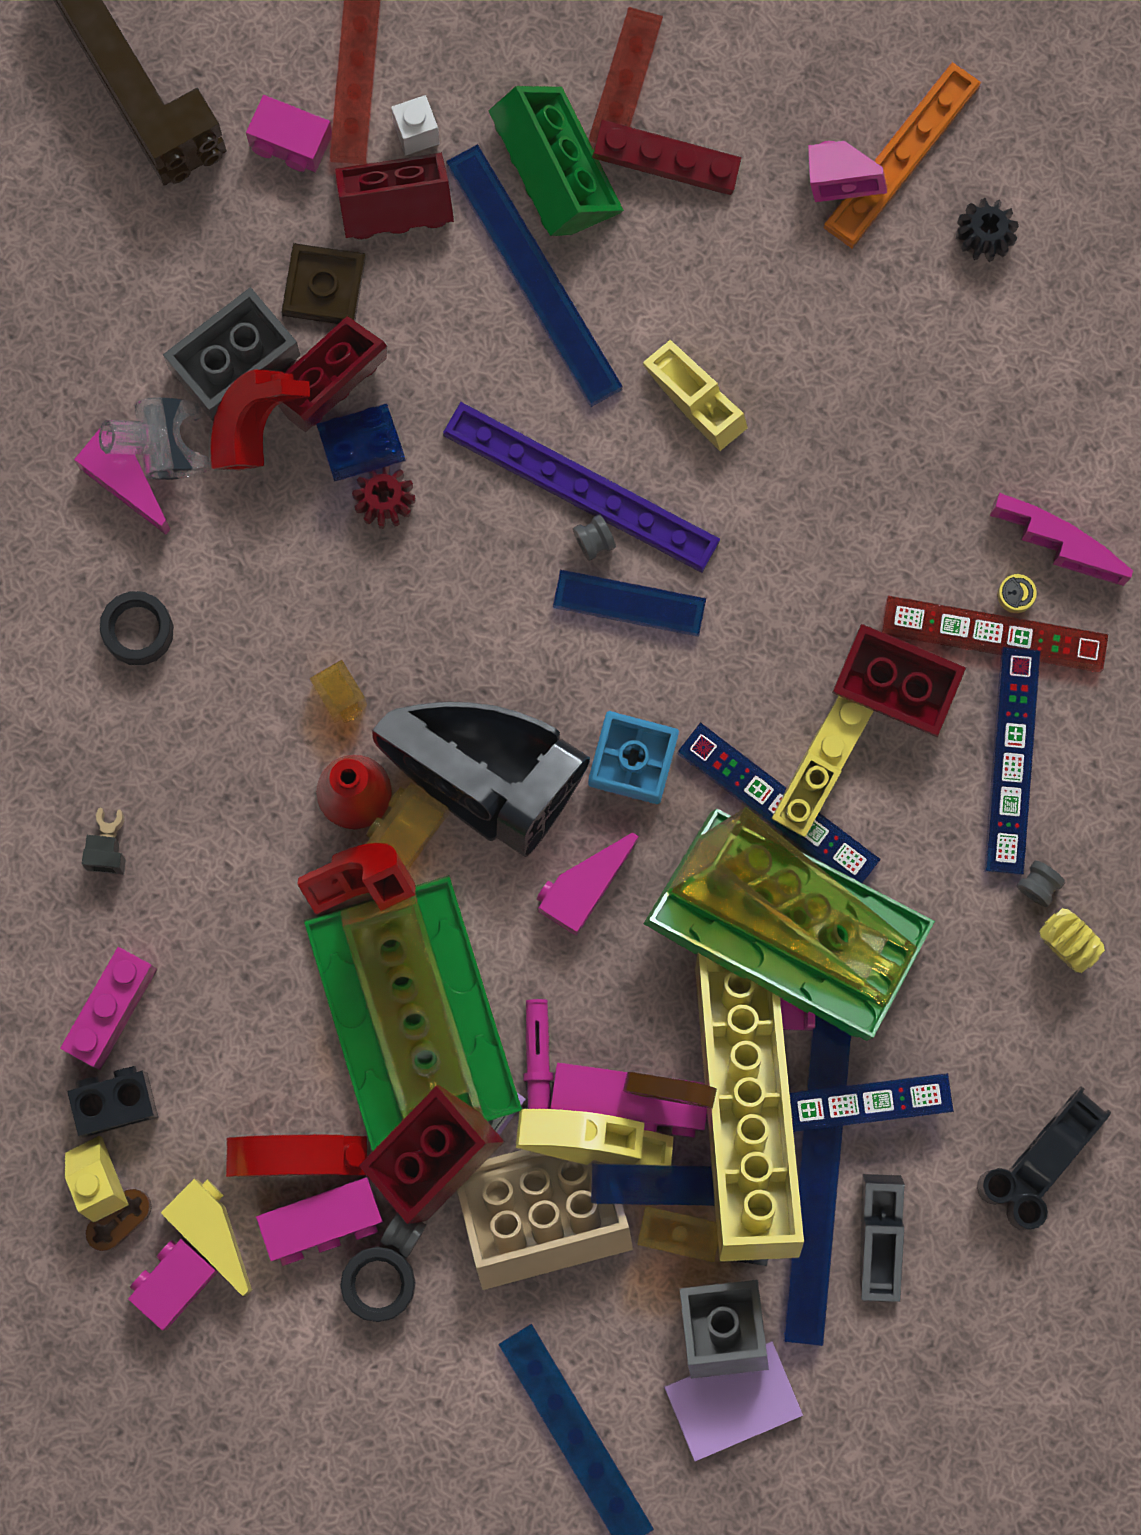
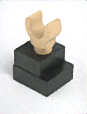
M99 808L96 813V820L100 826V836L87 835L82 865L86 871L124 874L126 859L122 853H118L119 842L115 838L117 830L123 826L124 814L121 810H118L116 820L112 823H105V812L102 808Z

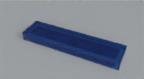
M560 569L553 608L699 637L706 598Z
M592 1163L591 1203L715 1206L712 1166Z

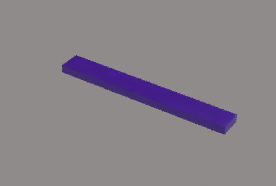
M463 402L459 403L443 431L444 437L593 516L601 515L606 523L703 573L720 542V538Z

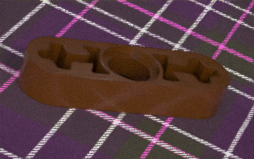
M627 1072L623 1091L646 1098L713 1109L717 1088L691 1081Z

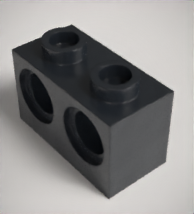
M136 1066L114 1071L115 1078L100 1082L99 1077L96 1076L77 1081V1088L69 1090L67 1093L78 1136L85 1138L158 1118L148 1073L143 1070L137 1072ZM137 1085L141 1093L139 1101L133 1106H126L122 1101L123 1090L127 1086ZM98 1095L103 1102L102 1110L96 1116L90 1117L85 1112V1102L90 1096Z

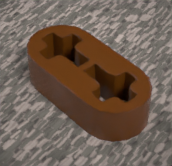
M136 1189L125 1190L126 1199L128 1197L132 1200L141 1198L143 1202L139 1208L142 1213L139 1216L129 1214L122 1220L119 1215L127 1209L128 1206L96 1222L90 1221L85 1232L88 1244L95 1250L109 1251L124 1241L151 1213V1200L146 1193ZM115 1220L118 1225L110 1232L113 1240L110 1243L104 1240L98 1243L95 1239L99 1234L96 1230L97 1225L100 1224L106 1227Z

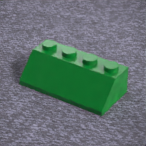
M515 86L488 110L495 124V130L501 136L510 154V160L517 168L525 185V190L541 217V223L550 236L573 235L624 211L599 160L592 158L594 150L563 87Z

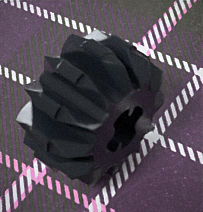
M986 198L980 200L979 207L970 203L965 210L966 214H961L958 218L957 223L960 228L956 231V239L965 240L961 246L962 252L968 251L971 248L975 250L973 253L974 261L979 259L981 253H985L988 262L994 260L995 254L1004 257L1009 251L1008 246H1014L1017 236L1014 232L1019 227L1018 221L1010 220L1013 215L1012 208L1004 211L1000 210V200H997L993 206H989ZM984 226V230H986L987 227H990L991 229H993V233L990 234V230H988V232L985 233L981 230V227Z

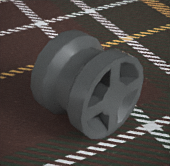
M601 515L593 517L591 523L586 526L579 524L573 527L575 538L588 561L596 558L597 553L602 550L611 551L616 548L611 531Z
M1035 860L1029 867L1030 874L1027 878H1022L1019 881L1017 888L1035 903L1048 907L1053 901L1052 894L1055 890L1063 887L1065 880L1051 867Z
M397 1212L380 1243L385 1246L393 1245L399 1249L400 1255L408 1258L427 1224L423 1222L407 1224Z

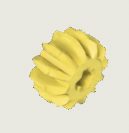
M1062 908L1056 914H1053L1039 931L1044 943L1075 972L1082 973L1087 968H1091L1105 951L1104 944L1094 934L1093 930L1068 909Z

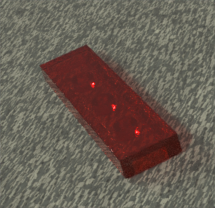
M628 7L589 135L590 142L596 143L601 120L631 127L662 25L663 16Z

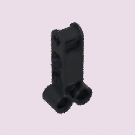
M1082 1086L1070 1096L1009 1170L997 1168L986 1171L977 1182V1191L983 1201L994 1205L1005 1202L1008 1204L1006 1212L1008 1221L1018 1230H1032L1044 1224L1047 1219L1048 1210L1042 1197L1111 1114L1110 1110L1104 1111L1083 1093L1085 1089ZM993 1176H999L1005 1182L1006 1190L1001 1197H996L989 1191L988 1184ZM1024 1201L1032 1204L1035 1209V1217L1030 1223L1022 1221L1018 1214L1019 1206Z

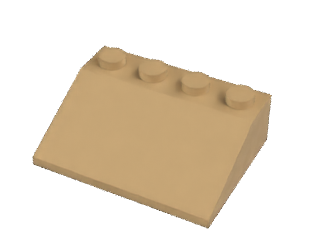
M519 1150L487 1159L457 1190L482 1290L633 1250L628 1222L611 1164L593 1160L588 1165L527 1150Z

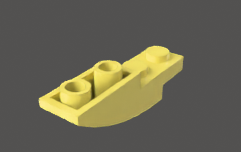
M840 696L837 697L801 760L771 819L806 837L842 772L841 769L874 712L873 710Z
M522 1109L519 1112L515 1148L585 1165L595 1160L665 1178L671 1173L673 1136L644 1130V1122L616 1116L571 1110Z

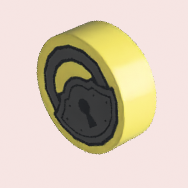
M1021 574L1008 576L1001 583L997 593L1000 605L1011 613H1022L1028 610L1034 603L1037 595L1033 581Z

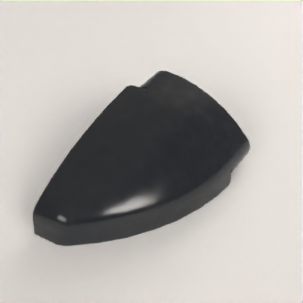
M435 702L396 708L388 712L372 730V737L376 746L419 787L489 841H494L497 838L524 857L529 856L553 826L573 795L590 763L589 756L565 740L560 739V732L556 728L528 715L495 705L471 702Z

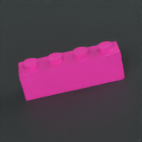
M557 1062L551 1109L590 1112L644 1122V1130L657 1132V1126L673 1128L672 1135L695 1138V1131L703 1132L705 1130L707 1108L651 1099L624 1092L623 1088L627 1072Z

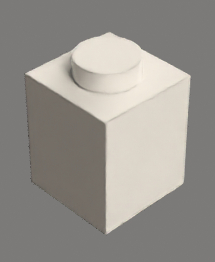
M426 95L391 107L393 124L405 156L439 144L438 126Z

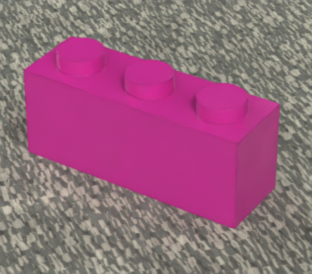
M117 947L60 1049L101 1070L156 973L157 968L126 950Z
M368 1177L256 1216L270 1261L280 1260L282 1266L305 1259L302 1251L316 1246L319 1253L341 1246L339 1238L354 1233L356 1240L378 1233L376 1225L384 1223Z

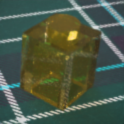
M343 660L309 678L312 687L334 723L343 720L344 723L350 722L363 713L362 707L367 705L366 699Z

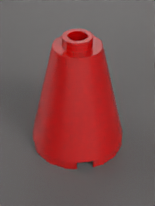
M347 755L334 760L324 769L317 783L316 794L319 807L328 820L340 827L357 830L370 827L383 817L391 801L392 787L387 772L375 760L362 755Z

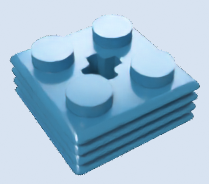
M612 711L606 712L588 778V785L630 798L660 804L679 730ZM632 750L639 751V758L644 759V761L637 762L635 766L628 765V760L623 758V754L630 755Z

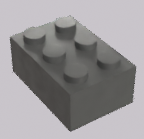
M250 287L165 352L163 356L168 369L214 422L222 397L237 378L254 369L281 372L300 357L297 341Z

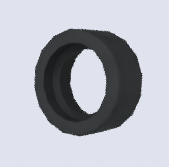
M129 591L116 596L106 605L100 617V634L104 645L117 660L128 665H146L157 661L167 652L173 640L174 625L168 610L157 597L146 592ZM133 607H142L151 611L156 616L159 624L158 635L155 641L148 647L140 650L124 647L115 635V623L118 617L125 610Z
M374 1247L362 1250L349 1260L342 1272L340 1287L343 1301L352 1313L363 1320L382 1322L394 1319L406 1310L413 1299L416 1282L413 1269L405 1257L392 1249ZM374 1261L389 1263L397 1270L401 1279V1289L398 1297L390 1305L382 1308L370 1307L363 1303L358 1297L355 1288L356 1276L361 1268Z

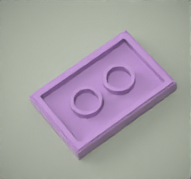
M772 1341L766 1343L769 1370L694 1379L688 1376L664 1386L694 1461L803 1416Z

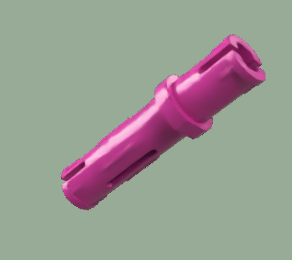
M531 999L526 1000L525 1039L527 1073H523V1082H527L528 1109H550V1082L554 1081V1073L550 1072L548 1000ZM536 1023H539V1055L536 1054Z

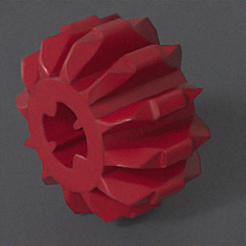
M385 464L382 468V474L378 475L376 469L370 467L368 469L370 479L359 476L357 483L361 488L352 491L353 499L359 501L354 506L356 513H365L364 522L366 524L372 523L377 517L380 529L385 528L386 519H391L392 524L396 527L400 525L398 513L404 517L411 515V510L407 505L416 502L415 495L409 493L413 489V483L411 480L402 481L404 472L401 469L395 471L391 476L389 465ZM381 491H389L390 497H387V502H379L378 496L381 497Z

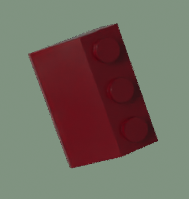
M442 152L335 169L346 238L353 237L362 240L368 239L377 233L390 232L392 234H402L409 231L410 228L423 226L427 228H440L446 223L454 222L449 181Z
M345 317L285 372L293 374L294 380L309 381L310 397L286 401L279 404L278 407L292 423L306 433L312 426L318 424L323 416L337 403L347 398L360 382L376 371L377 367L387 359V345L383 340L350 317Z
M861 624L832 693L938 737L966 667Z
M436 1085L359 1167L407 1224L424 1222L505 1141L481 1113L442 1086Z

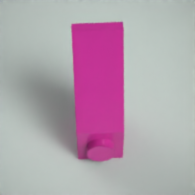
M102 425L74 459L77 466L86 475L166 535L170 531V527L132 447H130L133 442L120 430L115 429L111 432Z
M632 832L562 873L554 884L548 880L536 900L541 902L538 912L577 936L636 845L639 836Z

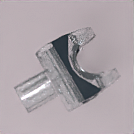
M147 398L134 404L137 421L105 420L101 424L99 432L101 450L105 454L142 455L146 478L158 480L181 479L199 475L211 469L209 457L188 448L180 435L181 424L195 422L202 418L201 407L196 402L177 398Z

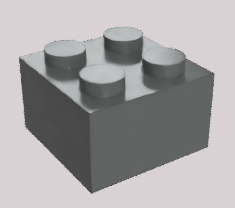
M758 1280L680 1288L687 1361L691 1379L769 1370Z

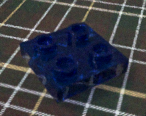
M387 404L370 407L356 413L332 418L316 424L334 482L406 461Z

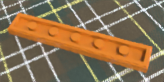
M952 62L874 160V162L883 167L887 193L845 198L825 222L823 228L853 249L976 93L981 82Z

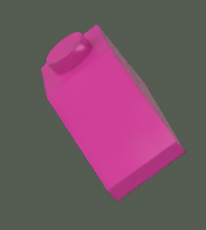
M824 141L820 144L808 145L810 185L815 202L887 193L883 167L846 141Z

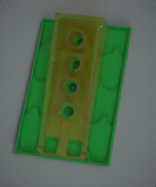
M745 807L732 816L717 808L708 815L643 924L690 952L703 955L740 978H748L804 1012H812L849 1035L868 1041L874 1038L935 921L800 852Z
M449 875L415 885V896L383 911H380L374 899H370L304 920L372 1152L436 1085L442 1086L477 1110L487 1122L522 1110Z

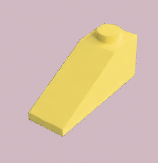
M193 1179L161 1214L242 1296H247L252 1291L226 1207L219 1201L224 1195L208 1179L203 1184L199 1180Z

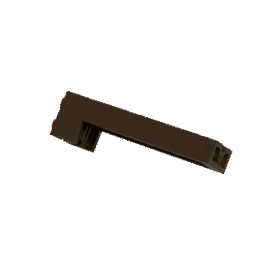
M53 0L163 186L170 182L173 184L180 183L189 177L192 170L202 165L211 166L222 158V154L227 152L223 138L220 137L222 132L219 122L198 87L165 105L103 0Z

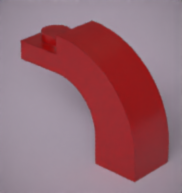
M258 369L248 371L237 378L225 392L215 414L211 433L212 469L241 471L263 467V433L268 416L277 405L283 402L310 397L309 381L294 380L293 374Z
M368 843L332 855V862L299 877L297 883L315 914H319L348 899L366 893L371 894L380 911H383L415 896L416 890L415 882L393 846L386 843Z
M313 1134L227 1138L226 1177L366 1175L359 1165L367 1158V1136Z

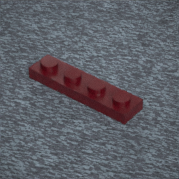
M601 120L592 155L593 159L732 195L734 192L742 158L606 120Z

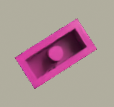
M266 95L262 96L246 131L249 146L252 147V151L257 155L268 159L275 156L285 160L286 165L294 170L304 172L305 169H308L315 173L333 135L329 120Z
M180 1239L177 1244L171 1240L157 1255L156 1258L160 1263L151 1273L144 1270L130 1286L134 1292L128 1300L162 1331L168 1330L218 1273L214 1266L186 1239Z

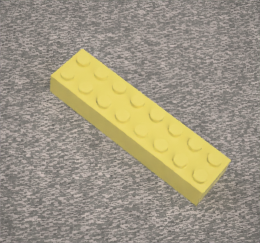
M698 953L695 972L705 1085L717 1088L713 1109L707 1108L719 1259L720 1261L799 1258L804 1244L780 997L748 978H740Z

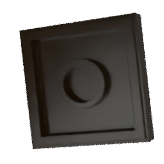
M293 243L281 311L282 316L339 324L348 316L355 321L366 260L365 253Z

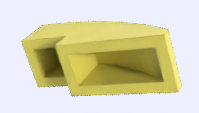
M671 340L643 362L646 370L662 390L719 451L748 429L744 413L720 392L718 383Z

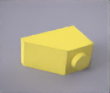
M101 1136L65 1153V1179L80 1214L92 1222H96L129 1205Z

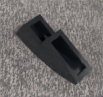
M862 1175L860 1251L862 1301L900 1302L905 1188L901 1175Z

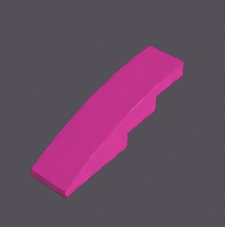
M999 493L995 499L990 516L1025 526L1021 540L1055 550L1056 555L1053 565L1122 586L1131 579L1133 573L1131 568L1104 545L1069 522L1035 505Z

